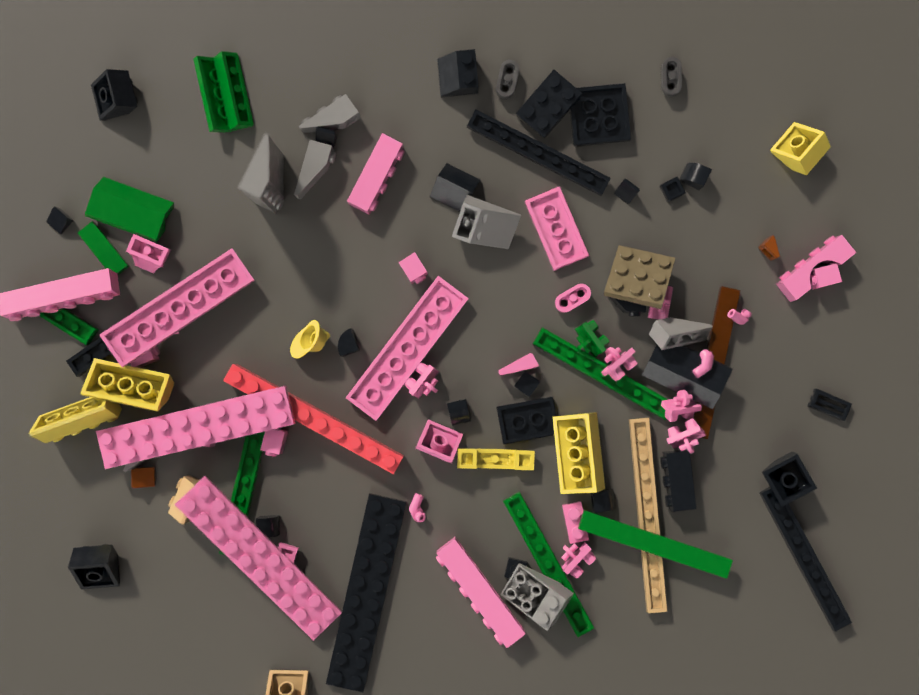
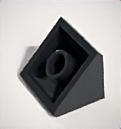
M446 163L437 176L430 197L460 212L466 196H473L480 179Z

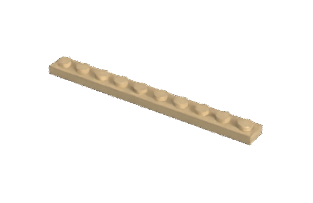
M649 418L629 419L638 526L640 529L660 535ZM641 550L646 612H667L662 557Z

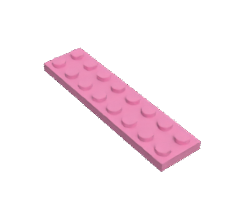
M231 248L99 336L120 366L124 368L255 280Z
M437 276L346 396V399L377 421L469 298Z

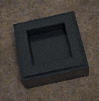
M678 176L659 186L667 202L686 194Z
M524 371L514 387L530 397L540 381Z

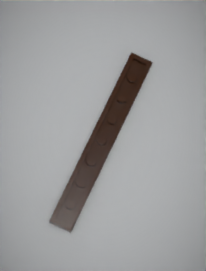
M721 286L712 321L713 328L710 331L707 350L713 353L714 360L725 364L734 323L727 315L731 309H737L741 291ZM695 401L702 406V409L695 412L692 419L705 431L706 436L702 438L708 439L715 406L711 409Z

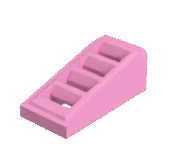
M529 353L498 370V374L506 375L538 367L539 364L533 353Z

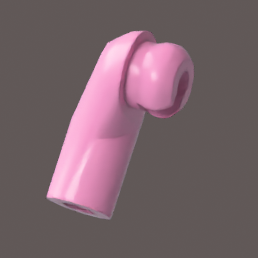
M731 309L727 316L737 324L743 325L749 321L748 318L751 317L752 313L747 309H743L741 313Z
M415 493L409 511L412 518L416 522L421 523L426 519V515L420 506L424 496Z

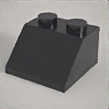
M475 49L454 51L437 59L441 97L478 94L479 86Z
M106 69L91 84L100 121L130 114L137 108V98L134 95L133 82L128 70Z
M790 452L775 460L762 471L781 507L817 489L803 462L795 452Z
M112 544L73 548L68 568L81 590L120 586L118 554Z

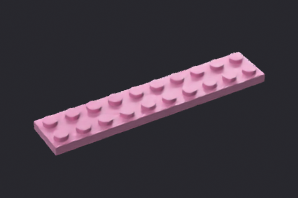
M282 386L96 431L104 467L108 469L293 425L295 420L287 387Z
M206 476L175 503V506L313 641L342 613Z

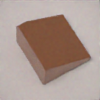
M774 235L768 237L758 247L771 261L780 256Z
M155 467L131 469L132 488L155 486Z

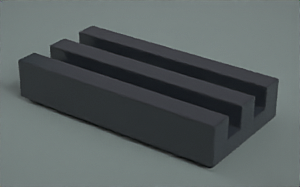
M819 389L813 390L814 394L810 398L811 401L808 403V407L841 421L846 420L852 403ZM818 395H821L837 403L845 405L846 407L845 409H843L839 406L831 404L827 401L818 398ZM818 402L839 412H842L843 414L839 415L823 407H820L815 403Z

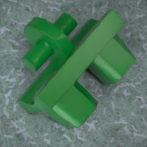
M594 320L588 323L584 322L574 329L579 335L576 339L580 343L576 348L578 350L584 348L587 353L591 352L594 357L603 353L610 341L604 335L599 338L595 335L594 332L599 327Z

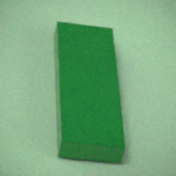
M90 222L78 232V235L106 269L109 268L119 275L129 267L128 263L95 222Z
M65 308L58 309L54 313L42 312L39 315L87 346L99 330Z

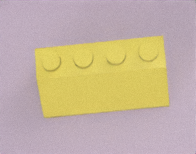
M94 358L80 394L159 411L168 402L174 381L170 374L128 365L123 368L119 363Z
M89 397L40 415L29 434L43 443L58 442L67 435L71 434L74 436L84 429L96 428L100 423L115 421L118 419L122 408L119 403Z
M597 412L554 416L553 426L561 494L596 493L605 490Z

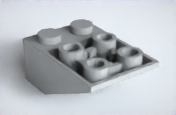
M467 195L452 237L470 244L509 249L521 214Z
M519 563L500 595L548 631L556 624L574 593L558 581Z

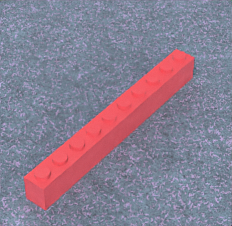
M232 364L223 380L248 395L278 388L277 385L238 364ZM288 392L295 421L392 474L396 472L404 455Z

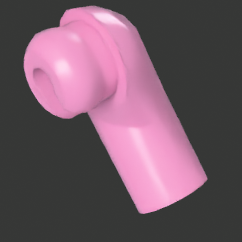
M707 349L700 352L701 365L692 370L697 378L712 369L714 355Z

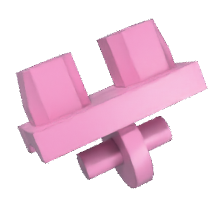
M668 286L662 309L649 307L647 318L656 320L668 318L673 287Z
M607 348L605 351L607 357L604 360L606 363L610 361L612 363L602 370L601 373L604 376L609 374L615 381L621 379L625 375V372L620 367L621 364L627 371L638 364L632 356L636 352L633 348L623 352L621 355H619L621 352L620 348Z
M421 362L415 370L421 374L420 378L416 381L410 377L404 384L410 390L409 393L418 399L422 394L427 396L431 390L435 393L438 391L434 386L438 382L435 377L439 371L430 364L428 366Z
M679 390L677 397L663 400L661 406L666 410L665 418L670 422L677 421L679 414L685 419H692L695 412L701 411L702 406L692 400L693 396L688 394L686 390Z
M694 419L685 422L687 430L681 432L678 426L669 428L668 444H671L674 449L679 447L681 451L687 449L690 454L694 453L693 446L699 444L698 439L706 436L705 431Z
M585 542L578 550V546L575 543L570 548L566 545L563 547L566 553L561 558L566 562L561 568L567 575L570 574L577 579L584 572L577 564L582 559L588 565H591L596 560L591 548Z

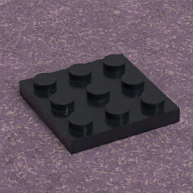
M625 83L577 88L583 95L570 109L574 147L631 140Z

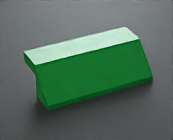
M221 51L215 57L196 56L193 58L209 132L226 133L254 126L238 53Z
M102 177L92 190L85 216L157 242L165 232V219L174 209V202Z

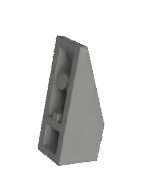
M313 140L309 141L294 192L296 198L302 199L330 168V164L334 163L336 153L331 145Z
M670 317L656 320L649 335L662 350L705 341L713 326L711 324Z

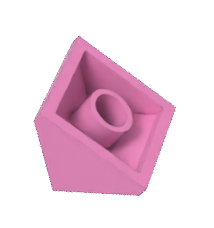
M428 420L416 449L452 464L463 434Z

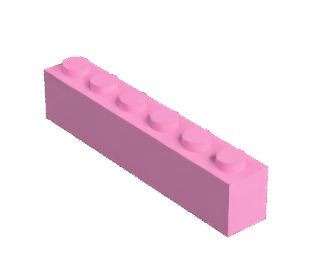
M107 268L0 293V316L10 321H19L22 317H37L42 312L54 313L58 309H72L79 304H93L96 300H111L114 296L120 295L118 275Z
M454 537L440 547L436 553L438 555L436 557L437 561L442 567L444 565L447 567L451 580L459 583L461 586L459 590L463 596L471 599L473 602L471 603L472 608L477 614L479 612L484 617L482 621L486 627L494 630L496 633L494 637L500 645L504 644L508 648L525 635L524 628L458 539Z

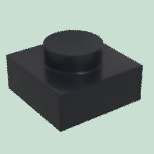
M508 557L504 577L510 578L519 563L527 566L528 562Z

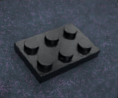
M553 69L516 112V115L545 139L583 94Z

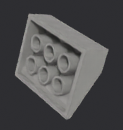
M265 133L238 189L255 204L276 213L284 204V154L271 137Z

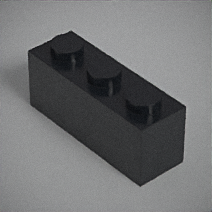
M689 451L662 452L663 457L660 458L662 469L664 468L665 470L663 485L664 488H667V495H665L666 506L673 512L697 509Z

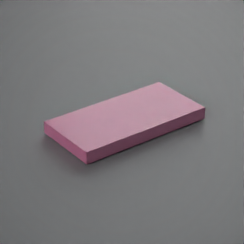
M560 186L525 200L524 203L553 271L589 257Z

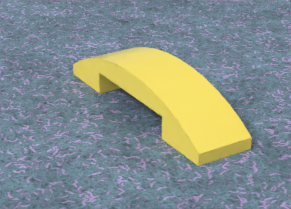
M458 448L457 468L534 470L535 451Z

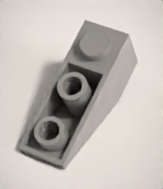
M345 94L337 96L329 106L321 107L313 117L305 118L301 125H299V128L303 134L316 132V127L328 130L345 129L361 117L358 110Z

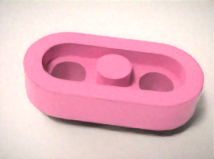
M577 284L563 292L555 299L556 309L559 312L567 313L583 304L591 296L590 288L586 284ZM579 290L583 291V297L577 295ZM562 300L567 301L566 307L561 305Z

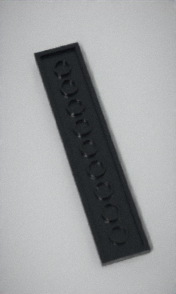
M369 493L326 680L327 685L364 692L407 501Z

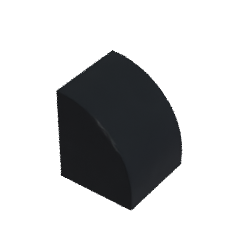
M687 163L679 180L700 190L704 187L712 169L697 163Z
M352 328L346 330L339 338L338 352L341 357L360 351Z
M466 399L447 403L452 426L471 421Z
M613 489L590 493L592 510L595 513L615 509Z
M280 515L259 516L256 518V526L268 538L279 536Z

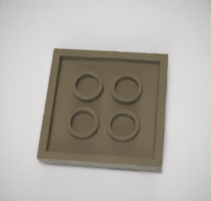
M619 245L604 296L662 309L675 258Z

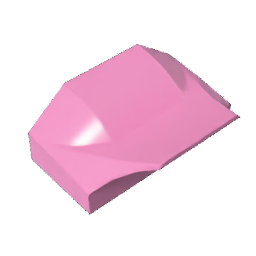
M133 234L126 250L132 256L135 266L151 273H155L158 268L164 266L171 251Z

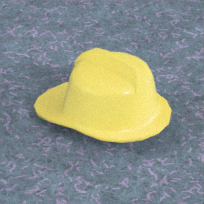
M312 320L292 341L290 348L292 357L298 359L308 352L321 351L326 341L330 338V334L320 327L318 321Z

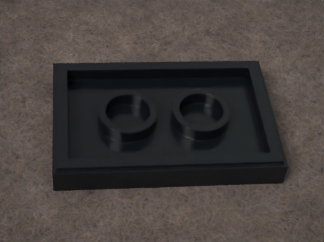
M553 396L496 407L503 445L554 435L553 417L556 416Z

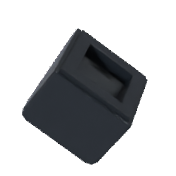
M316 127V141L331 145L334 149L337 141L335 131Z
M624 179L614 194L629 204L640 190L629 180Z
M54 206L46 222L59 234H62L74 220L60 208Z

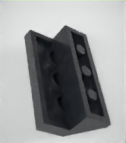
M656 345L642 376L676 392L686 390L688 394L693 396L692 400L713 409L723 392L733 368L713 360L712 369L697 378L692 370L701 365L702 359L699 352L686 346L662 350Z

